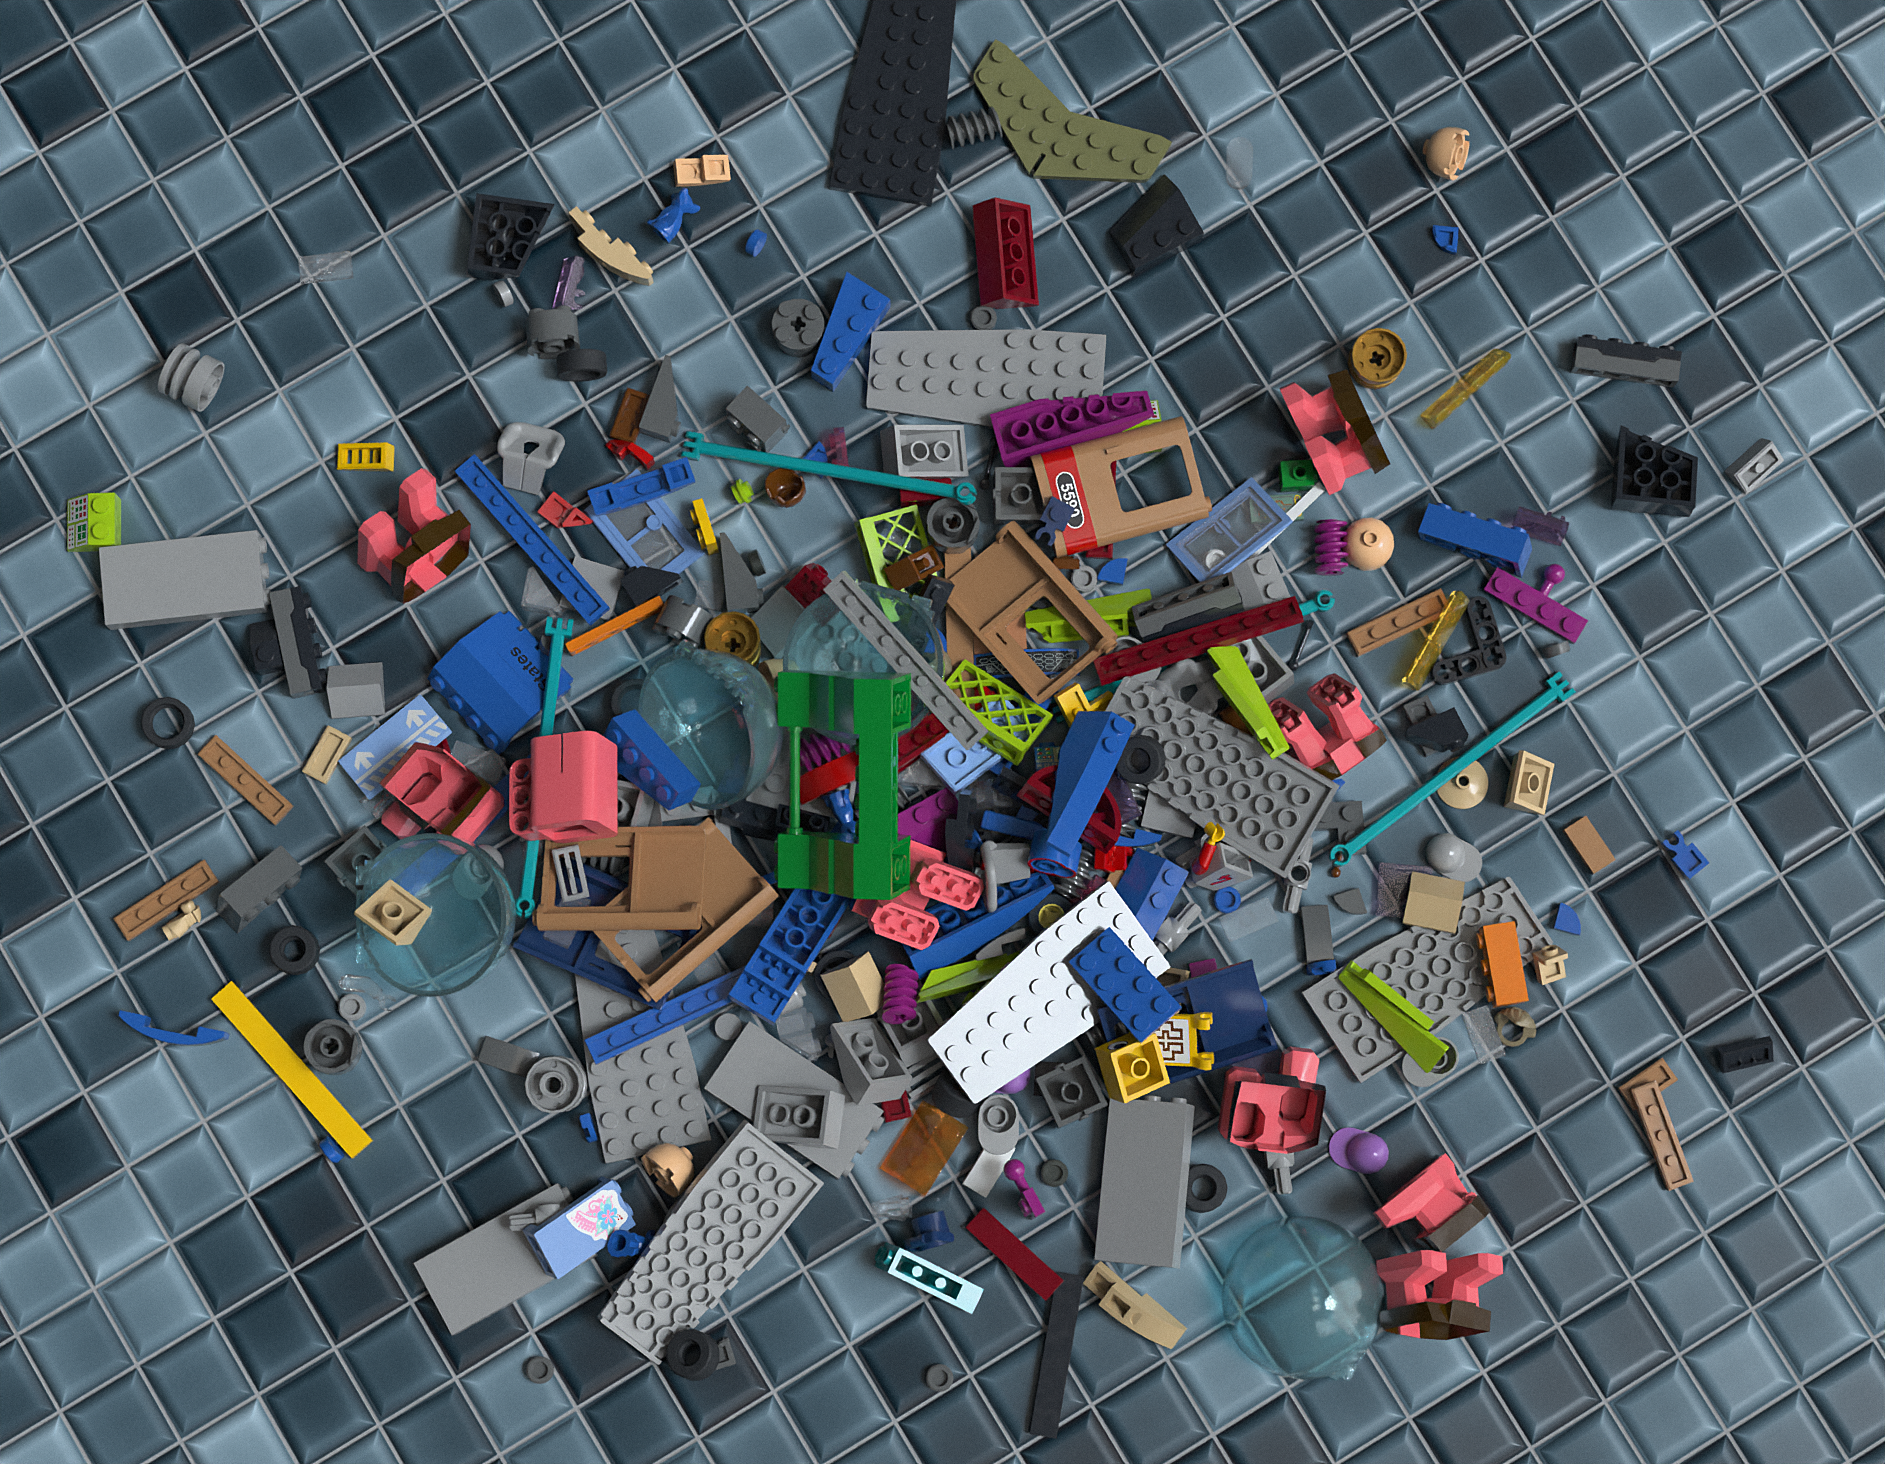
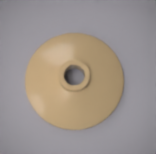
M1455 757V758H1452V759H1449L1448 761H1446V762L1439 768L1438 772L1441 771L1443 768H1445L1447 765H1449L1451 762H1453V761H1454L1456 758H1458V757ZM1474 761L1440 787L1437 793L1441 800L1450 807L1456 809L1472 808L1479 804L1487 793L1488 777L1486 771L1480 763ZM1460 777H1465L1468 780L1466 786L1459 784Z

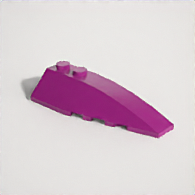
M1147 391L1113 393L1110 396L1095 394L1084 398L1070 396L1059 400L1044 398L990 414L1005 467L1031 466L1033 464L1030 456L1120 433L1155 416Z

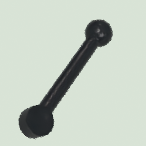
M996 437L990 439L991 449L984 478L979 483L982 490H987L990 486L988 479L995 450L998 446Z
M1309 619L1294 659L1288 665L1291 671H1296L1299 668L1298 661L1313 626V620Z

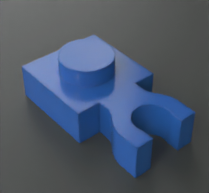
M1677 830L1672 834L1677 840L1676 845H1671L1667 839L1661 845L1667 851L1674 853L1675 856L1671 859V862L1686 880H1689L1708 865L1709 861L1693 842L1686 846L1682 834Z

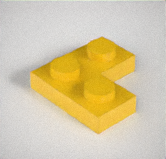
M703 499L692 501L694 509L689 511L693 524H699L700 528L696 529L701 550L707 548L708 555L719 553Z
M1074 682L1053 697L1070 728L1078 711H1105L1113 698V694L1107 691L1088 703L1080 685Z

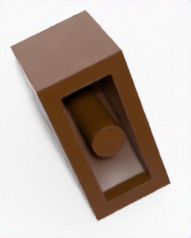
M933 544L884 570L887 574L888 582L893 586L895 592H898L922 580L928 574L939 571L944 566Z

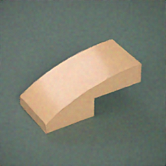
M703 155L701 158L675 159L673 161L676 187L709 185L731 180L728 155Z

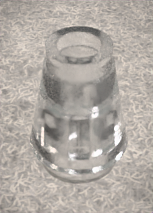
M900 1194L872 1202L871 1204L873 1218L905 1221V1218L912 1217L910 1196Z

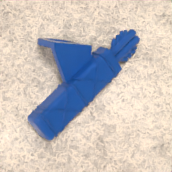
M1023 805L1016 817L985 810L981 821V828L985 830L988 829L989 831L992 830L1032 840L1033 834L1036 831L1047 830L1041 824L1033 821L1037 812Z

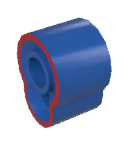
M1047 830L1036 831L1032 837L1027 862L1028 866L1044 874L1062 878L1075 877L1078 871L1082 844L1077 842L1071 855L1067 857L1045 844Z

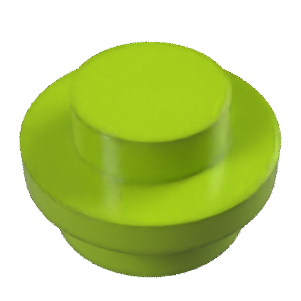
M740 478L737 479L736 483L731 485L736 500L739 504L752 502L751 496L754 493L748 481L743 482Z

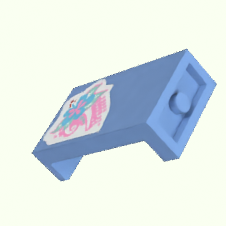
M601 1176L597 1179L599 1184L547 1221L539 1226L530 1224L523 1229L546 1275L555 1279L561 1278L608 1245L609 1238L613 1232L617 1230L628 1231L636 1225L632 1218L633 1211L620 1196L622 1191L615 1180Z

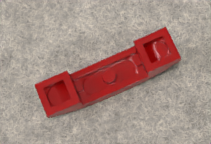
M855 751L801 775V806L856 781L855 769L856 766H859V755Z

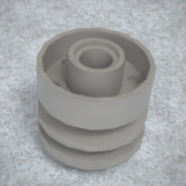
M181 343L169 355L158 381V391L165 396L169 395L174 400L182 396L184 405L201 412L210 404L218 391L225 365L222 361L209 355H205L200 359V352L197 349H191L188 345Z
M554 1056L543 1058L532 1066L527 1074L525 1087L526 1094L535 1107L544 1112L559 1113L570 1111L581 1103L586 1096L588 1082L587 1075L579 1063L572 1058ZM555 1078H558L561 1082V1088L558 1092L552 1086Z

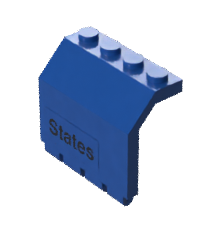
M499 611L459 640L433 667L428 677L433 689L445 697L450 707L458 711L466 720L467 725L483 738L486 746L493 749L498 755L506 750L512 738L530 720L542 712L549 656L545 655L540 649L536 650L539 646V641L526 628L522 631L518 630L523 624L511 611H508L506 614ZM562 666L557 700L569 692L570 684L574 680Z

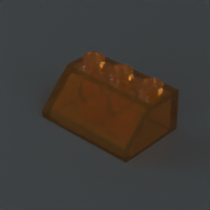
M923 1100L880 1169L923 1197H926L969 1127Z

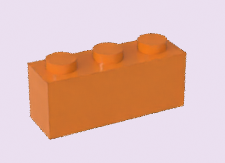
M1515 921L1482 926L1479 928L1480 933L1476 934L1478 949H1483L1484 959L1481 960V969L1483 975H1487L1489 986L1485 987L1487 1001L1492 1002L1493 1008L1529 1001Z

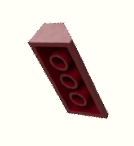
M996 197L972 205L981 306L995 309L1038 306L1039 299L1030 205Z

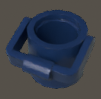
M944 1210L910 1220L915 1237L904 1240V1246L906 1251L923 1252L953 1242L954 1235L950 1232Z

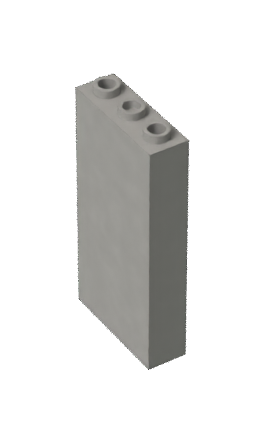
M254 530L100 547L99 556L105 625L110 630L268 613V605L271 604L269 595L271 591L266 589L265 580L269 579L268 563H264L263 553H267L266 538H262L261 534Z
M750 1021L704 1088L752 1122L755 1119L759 1086L831 1090L845 1095L838 1149L787 1144L837 1179H840L842 1175L844 1177L849 1175L855 1165L851 1162L856 1153L862 1155L870 1143L866 1138L872 1130L877 1132L885 1120L881 1117L884 1112L873 1103L857 1106L843 1083Z
M1145 1096L1144 1100L1134 1099L1124 1104L1110 1098L1094 1260L1180 1269L1195 1106L1186 1104L1187 1099L1171 1098L1170 1102H1161V1097Z
M555 1184L414 1263L451 1335L464 1331L555 1280V1278L546 1275L524 1232H512L510 1230L509 1217L511 1215L535 1213L536 1207L542 1205L560 1204L564 1209L574 1200L566 1186L562 1188L560 1184ZM597 1252L578 1266L598 1256Z

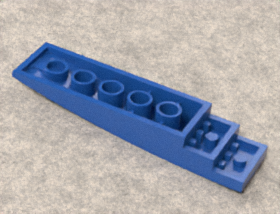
M839 822L836 823L831 833L839 831L841 826ZM794 889L727 998L773 1026L849 906L850 898L811 889Z

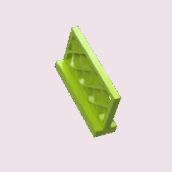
M917 505L864 518L854 523L878 607L890 622L901 619L905 615V612L900 613L897 604L901 594L912 599L913 595L902 589L898 591L895 597L894 588L888 582L887 574L884 570L887 568L886 564L890 566L898 562L902 553L908 556L913 554L905 549L911 537L920 541L922 549L929 546ZM912 512L915 523L911 530L898 524L902 514ZM897 516L895 521L889 519L891 517ZM884 520L892 525L886 538L876 532L874 522ZM895 527L908 534L902 547L889 540ZM886 544L899 550L893 563L883 556L882 551ZM920 580L918 583L924 585L925 581Z
M966 659L962 661L946 681L950 689H960L962 698L959 699L989 731L979 742L1017 766L1023 759L1026 751L1052 719L1053 714ZM964 670L974 675L976 681L963 682L962 672ZM983 686H992L997 690L998 695L985 696ZM977 687L980 696L967 697L965 688ZM1005 700L1016 701L1020 709L1007 710ZM1000 701L1002 710L989 711L987 702ZM982 703L984 712L974 711L970 708L969 704ZM1027 714H1036L1043 718L1040 723L1030 724ZM1022 715L1024 724L1011 725L1009 716ZM1004 717L1006 726L999 727L992 722L991 718ZM1026 731L1027 741L1023 742L1015 737L1014 732Z

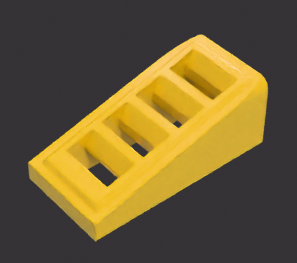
M387 442L338 444L337 470L393 471L394 446ZM348 450H352L351 464H348ZM359 450H362V463H359ZM370 451H373V463H370Z

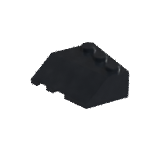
M1164 174L1109 231V234L1132 275L1136 276L1202 242L1204 232L1180 189Z
M476 193L466 277L486 280L519 277L555 204Z
M1621 425L1614 457L1611 509L1690 517L1696 506L1698 457L1672 446H1664L1654 442L1652 438L1646 435L1640 436L1629 431V428Z

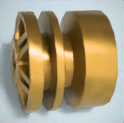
M1370 329L1360 335L1349 352L1347 362L1349 372L1355 382L1365 388L1375 390L1385 388L1393 383L1406 364L1407 352L1405 344L1399 335L1389 329ZM1373 356L1375 359H1381L1379 366L1376 363H1370Z
M735 611L722 613L713 618L707 626L704 636L707 662L712 670L720 676L731 679L740 678L745 670L755 668L759 663L761 656L759 628L753 619ZM735 646V652H730L731 647Z

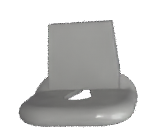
M524 422L508 424L497 443V451L504 458L503 486L539 495L546 469L555 465L564 448V437L555 430ZM535 442L539 445L531 454L524 453V443Z
M1185 659L1176 662L1161 672L1156 679L1157 690L1208 715L1215 712L1218 706L1217 700L1224 697L1216 687L1213 674L1217 670L1210 660L1195 663L1192 659ZM1195 684L1198 691L1189 702L1182 700L1180 696L1181 688Z
M988 840L981 845L980 852L986 875V885L981 894L988 912L992 913L997 909V884L1030 878V867L1027 863L1030 852L1028 843L995 844L993 841Z

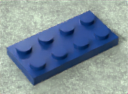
M1110 927L1069 961L1071 967L1140 1044L1182 1009L1180 1004Z

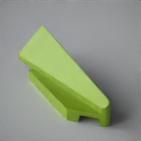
M1142 589L1086 601L1119 636L1129 635L1128 626L1137 627L1134 621L1132 606L1152 600L1150 589ZM1054 606L1025 612L1026 627L1028 629L1033 628L1041 633L1043 639L1049 643L1084 640Z
M1224 646L1208 649L1210 661L1217 670L1213 674V678L1221 694L1272 760L1289 749V745L1239 648L1236 646Z
M1020 951L1008 956L1007 953L996 957L932 970L915 1001L920 1003L981 988L987 981H991L1000 972L1002 967L1017 957Z
M1351 960L1339 975L1341 982L1426 1073H1429L1449 1048L1428 1031L1434 1021L1366 968L1362 969Z

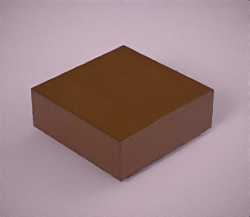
M1077 556L1052 557V563L1058 569H1079L1080 560Z

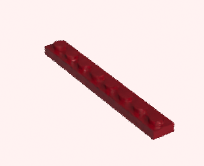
M1292 596L1096 658L1093 662L1101 686L1122 680L1126 676L1131 677L1207 653V650L1211 647H1226L1304 622L1303 614L1296 597Z

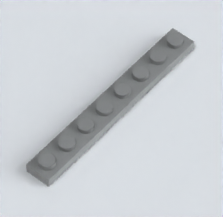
M842 571L823 589L897 673H911V689L966 750H970L989 732L846 571Z

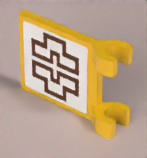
M1212 1012L1175 1014L1154 1032L1157 1035L1165 1065L1192 1066L1200 1070L1212 1069L1214 1053L1202 1052L1197 1054L1196 1029L1210 1030V1024L1213 1023Z

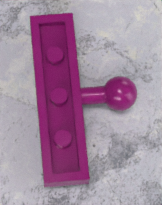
M1550 564L1546 567L1544 571L1545 580L1539 591L1498 567L1483 590L1573 644L1576 643L1588 622L1587 619L1548 597L1553 586L1564 580L1565 571L1559 564Z
M1018 1159L1008 1160L1003 1167L1004 1175L1009 1180L1015 1182L1021 1194L1019 1196L1021 1200L1017 1204L1024 1217L1029 1215L1031 1220L1042 1215L1045 1210L1033 1187H1029L1023 1176L1025 1173L1024 1164Z

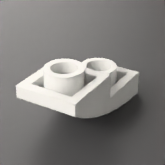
M1014 1147L1010 1152L1003 1155H994L983 1149L964 1179L963 1184L986 1198L1001 1175L1005 1163L1010 1160L1016 1148Z

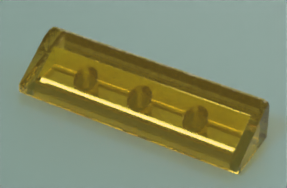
M1493 349L1421 414V418L1432 430L1436 429L1509 362L1512 355L1500 349Z
M1453 591L1402 679V683L1416 691H1419L1469 603L1468 597L1462 591Z

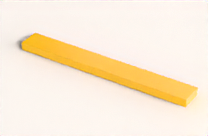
M233 981L211 998L352 1159L373 1142L370 1136Z

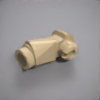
M192 900L182 903L180 908L183 913L161 927L169 941L177 937L180 938L196 921L200 923L201 909Z

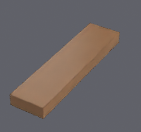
M1440 588L1347 632L1346 635L1357 657H1360L1447 616L1453 611Z
M217 735L198 753L204 761L275 826L294 807Z
M202 860L113 919L126 939L131 941L180 909L181 904L185 901L194 900L220 882L206 860Z
M1653 1080L1629 1089L1666 1190L1670 1191L1694 1182L1657 1081Z

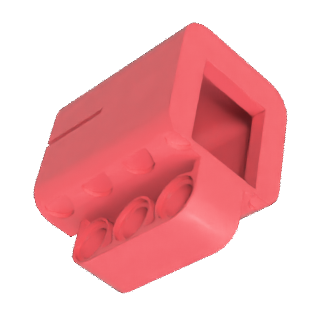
M593 731L563 733L562 755L561 734L531 739V758L517 760L510 767L509 826L511 831L527 841L547 839L555 843H571L617 836V745ZM529 770L527 777L524 778L525 773ZM529 796L528 801L524 804L525 798ZM529 822L528 827L525 830H523L525 824Z

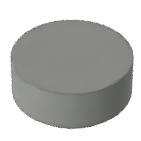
M502 280L494 283L493 289L502 306L505 308L513 304L514 300L506 283Z
M1079 566V569L1073 571L1071 584L1078 592L1088 593L1096 586L1097 574L1091 567Z
M357 994L345 995L340 1000L338 1006L341 1016L349 1021L361 1019L365 1015L367 1008L365 1000Z
M726 1013L716 1020L715 1031L721 1039L731 1041L740 1035L742 1024L736 1015Z

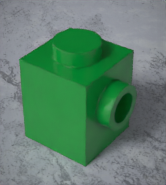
M1312 459L1281 461L1278 466L1280 493L1310 491L1314 483H1318V472L1312 466Z

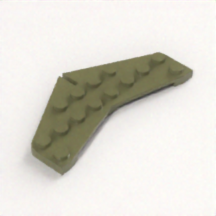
M996 39L974 72L973 82L987 107L993 106L996 110L1002 132L1028 176L1040 157H1044L1033 175V179L1145 183L1151 179L1172 145L1171 141L1157 134L1070 112L1007 45Z

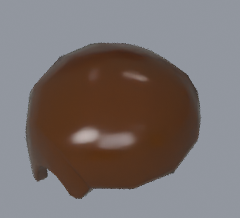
M777 468L770 472L765 479V490L769 500L781 508L795 506L801 502L806 494L804 479L802 476H798L794 470Z

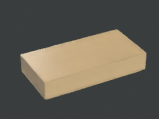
M328 725L302 772L327 785L339 764L338 761L344 755L352 738Z

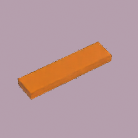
M657 596L565 643L570 655L574 656L659 613L664 603L660 596Z

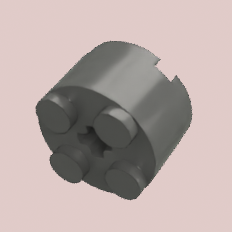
M791 299L782 302L773 315V338L778 347L789 356L806 357L820 347L825 333L824 318L819 307L805 299ZM797 325H802L799 332L795 331Z
M558 306L552 310L535 308L529 311V316L525 320L528 353L534 357V353L540 354V359H556L557 355L564 351L573 350L574 348L580 349L577 316L571 312L569 306Z
M944 498L934 503L928 512L926 525L928 540L941 552L947 554L964 553L977 539L980 520L973 504L962 505L955 498ZM956 521L957 527L950 529L949 524Z
M669 595L652 630L665 637L669 635L673 638L671 642L680 648L685 649L688 647L699 652L705 642L704 636L707 626L714 617L693 603L689 605L683 603L684 599Z
M327 1019L319 1022L307 1033L304 1041V1053L309 1063L318 1071L328 1075H342L352 1071L359 1062L362 1055V1041L358 1032L350 1025L340 1020ZM335 1041V1044L339 1045V1049L334 1050L332 1054V1051L328 1050V1045H333Z

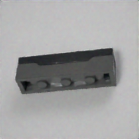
M1584 334L1582 337L1578 336L1574 342L1570 373L1672 388L1679 380L1682 351H1677L1672 346L1649 347V344L1645 342L1628 344L1623 343V340L1618 338L1600 340L1597 339V336Z
M1232 571L1132 606L1134 621L1144 643L1232 616L1245 610L1242 595Z
M301 586L270 592L269 595L290 695L296 699L314 695L315 693L326 692L324 684H327L328 678L325 668H320L319 659L323 658L320 643H315L313 635L317 633V626L314 617L310 618L308 608L312 607L309 592L305 593Z

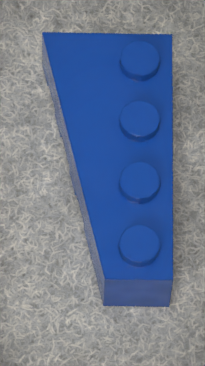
M846 272L811 369L812 379L833 392L870 339L872 332L876 330L891 308L888 297Z
M1437 503L1436 505L1428 504L1418 531L1421 540L1450 551H1455L1456 548H1459L1463 555L1473 560L1483 557L1492 567L1500 569L1505 566L1514 569L1513 575L1522 578L1532 552L1530 537L1526 530L1517 526H1512L1511 528L1501 526L1499 521L1487 518L1485 521L1476 518L1477 516L1469 511L1463 510L1459 513L1451 510L1450 506L1443 503Z
M635 709L613 717L603 736L617 745V771L668 811L691 802L701 783Z

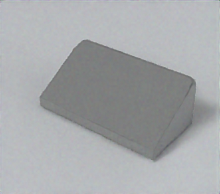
M1761 438L1729 466L1725 472L1745 494H1748L1779 466L1784 459L1772 441Z

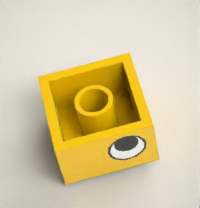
M1128 1033L1095 1048L1108 1096L1111 1099L1125 1104L1170 1083L1156 1033H1153L1142 1044L1131 1033Z

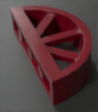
M934 713L898 736V774L920 759V755L950 732Z
M1058 765L1048 766L1034 773L1016 795L1048 817L1052 811L1053 803L1051 799L1052 793L1055 790L1056 780L1054 778ZM1106 787L1096 806L1098 813L1091 815L1080 838L1105 854L1116 844L1121 832L1120 810L1112 793Z

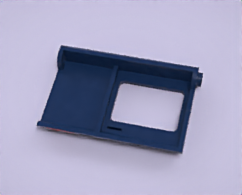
M563 857L559 859L567 895H571V886ZM570 858L577 892L580 893L583 891L576 860ZM583 864L590 897L563 902L557 877L555 906L605 907L628 887V883ZM541 895L535 905V910L541 904ZM532 915L529 917L519 939L513 945L514 948L657 1010L663 1008L671 992L670 990L656 1003L653 999L647 1002L638 991L641 986L626 969L595 955L601 940L593 931H539L538 927L533 925ZM702 924L699 930L664 931L682 939L680 949L702 930Z
M1252 959L1164 986L1178 1003L1186 1005L1188 1014L1212 1012L1213 1018L1210 1030L1196 1029L1197 1054L1213 1052L1214 1064H1212V1069L1200 1070L1192 1066L1165 1065L1170 1081L1169 1084L1278 1050L1267 1018ZM1106 1005L1097 1008L1106 1042L1117 1039L1114 1026L1121 1021Z

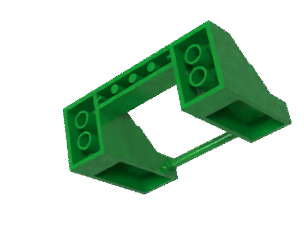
M783 670L778 672V676L774 680V690L778 693V703L774 707V717L778 720V726H784L786 731H790L789 827L786 828V831L779 833L778 838L774 842L775 854H778V865H775L774 878L778 881V888L811 889L853 899H894L910 890L911 835H898V732L911 727V673ZM803 727L859 734V738L855 742V752L859 755V766H856L855 780L859 782V793L855 797V807L859 810V820L855 824V833L803 832V828L800 827L799 731H803Z

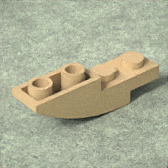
M576 206L569 212L571 221L583 233L578 237L579 245L589 256L609 271L627 280L647 286L654 283L651 275L653 270L644 260L641 263L634 256L637 254L627 241L623 244L617 238L610 244L611 238L603 229L600 231L596 229L593 225L595 223L594 219L586 210L581 212Z
M1102 1261L1095 1265L1083 1282L1085 1286L1101 1299L1100 1307L1122 1324L1151 1341L1172 1349L1187 1330L1182 1323L1147 1293L1140 1296Z

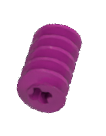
M1337 519L1319 520L1316 522L1319 525L1315 526L1314 532L1320 534L1315 537V543L1319 544L1315 547V553L1319 554L1315 558V563L1320 566L1315 568V573L1325 576L1342 575L1344 572H1341V569L1348 567V563L1342 562L1341 558L1347 557L1348 553L1340 551V548L1347 546V542L1341 541L1340 538L1346 536L1348 532L1341 531L1340 527L1346 526L1347 522Z
M820 729V738H817L813 733L809 735L810 743L803 737L800 738L801 769L804 766L808 771H811V762H814L819 767L822 766V757L830 762L831 753H834L838 758L841 757V748L847 753H851L850 745L844 732L829 730L828 734L825 730Z
M890 964L885 970L882 1019L889 1024H902L916 1017L914 1009L917 1007L915 998L918 995L916 992L918 983L916 981H918L919 975L916 971L909 969L905 965Z

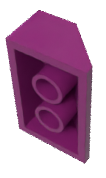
M946 787L898 814V833L901 835H911L912 839L946 853V818L949 814H957L958 799Z

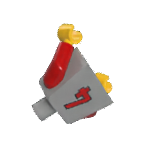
M1208 822L1205 825L1204 831L1209 836V839L1204 841L1200 853L1189 861L1191 872L1188 873L1185 879L1189 888L1202 886L1215 891L1253 878L1250 857L1236 848L1223 843L1215 844L1223 839L1225 832L1218 823L1214 825L1212 822Z

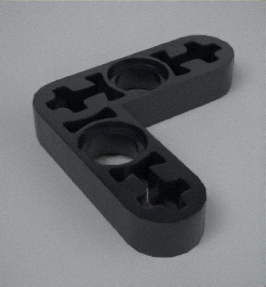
M1473 597L1465 608L1477 650L1437 662L1431 671V677L1435 683L1439 685L1452 684L1497 671L1506 663V652L1491 605L1485 597ZM1475 602H1478L1479 606H1484L1485 609L1481 612L1483 620L1488 617L1489 621H1483L1478 625L1475 624V621L1480 620L1478 612L1472 611ZM1489 627L1493 631V638L1487 641L1483 640L1479 636V629ZM1496 642L1497 646H1493L1492 650L1495 656H1500L1497 665H1494L1493 661L1488 662L1487 658L1490 657L1491 652L1489 648L1484 650L1483 646H1489ZM1472 659L1476 664L1475 671L1471 673L1465 672L1462 668V661ZM1452 662H1456V670L1460 676H1456V671L1449 673L1447 679L1437 675V672L1441 669L1440 666H1443L1445 670H1449L1454 667Z

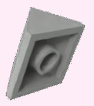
M382 662L329 666L327 694L332 719L385 715Z

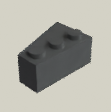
M280 845L220 893L216 912L238 934L266 907L274 904L287 888L290 890L300 882L301 879L299 877L302 867Z

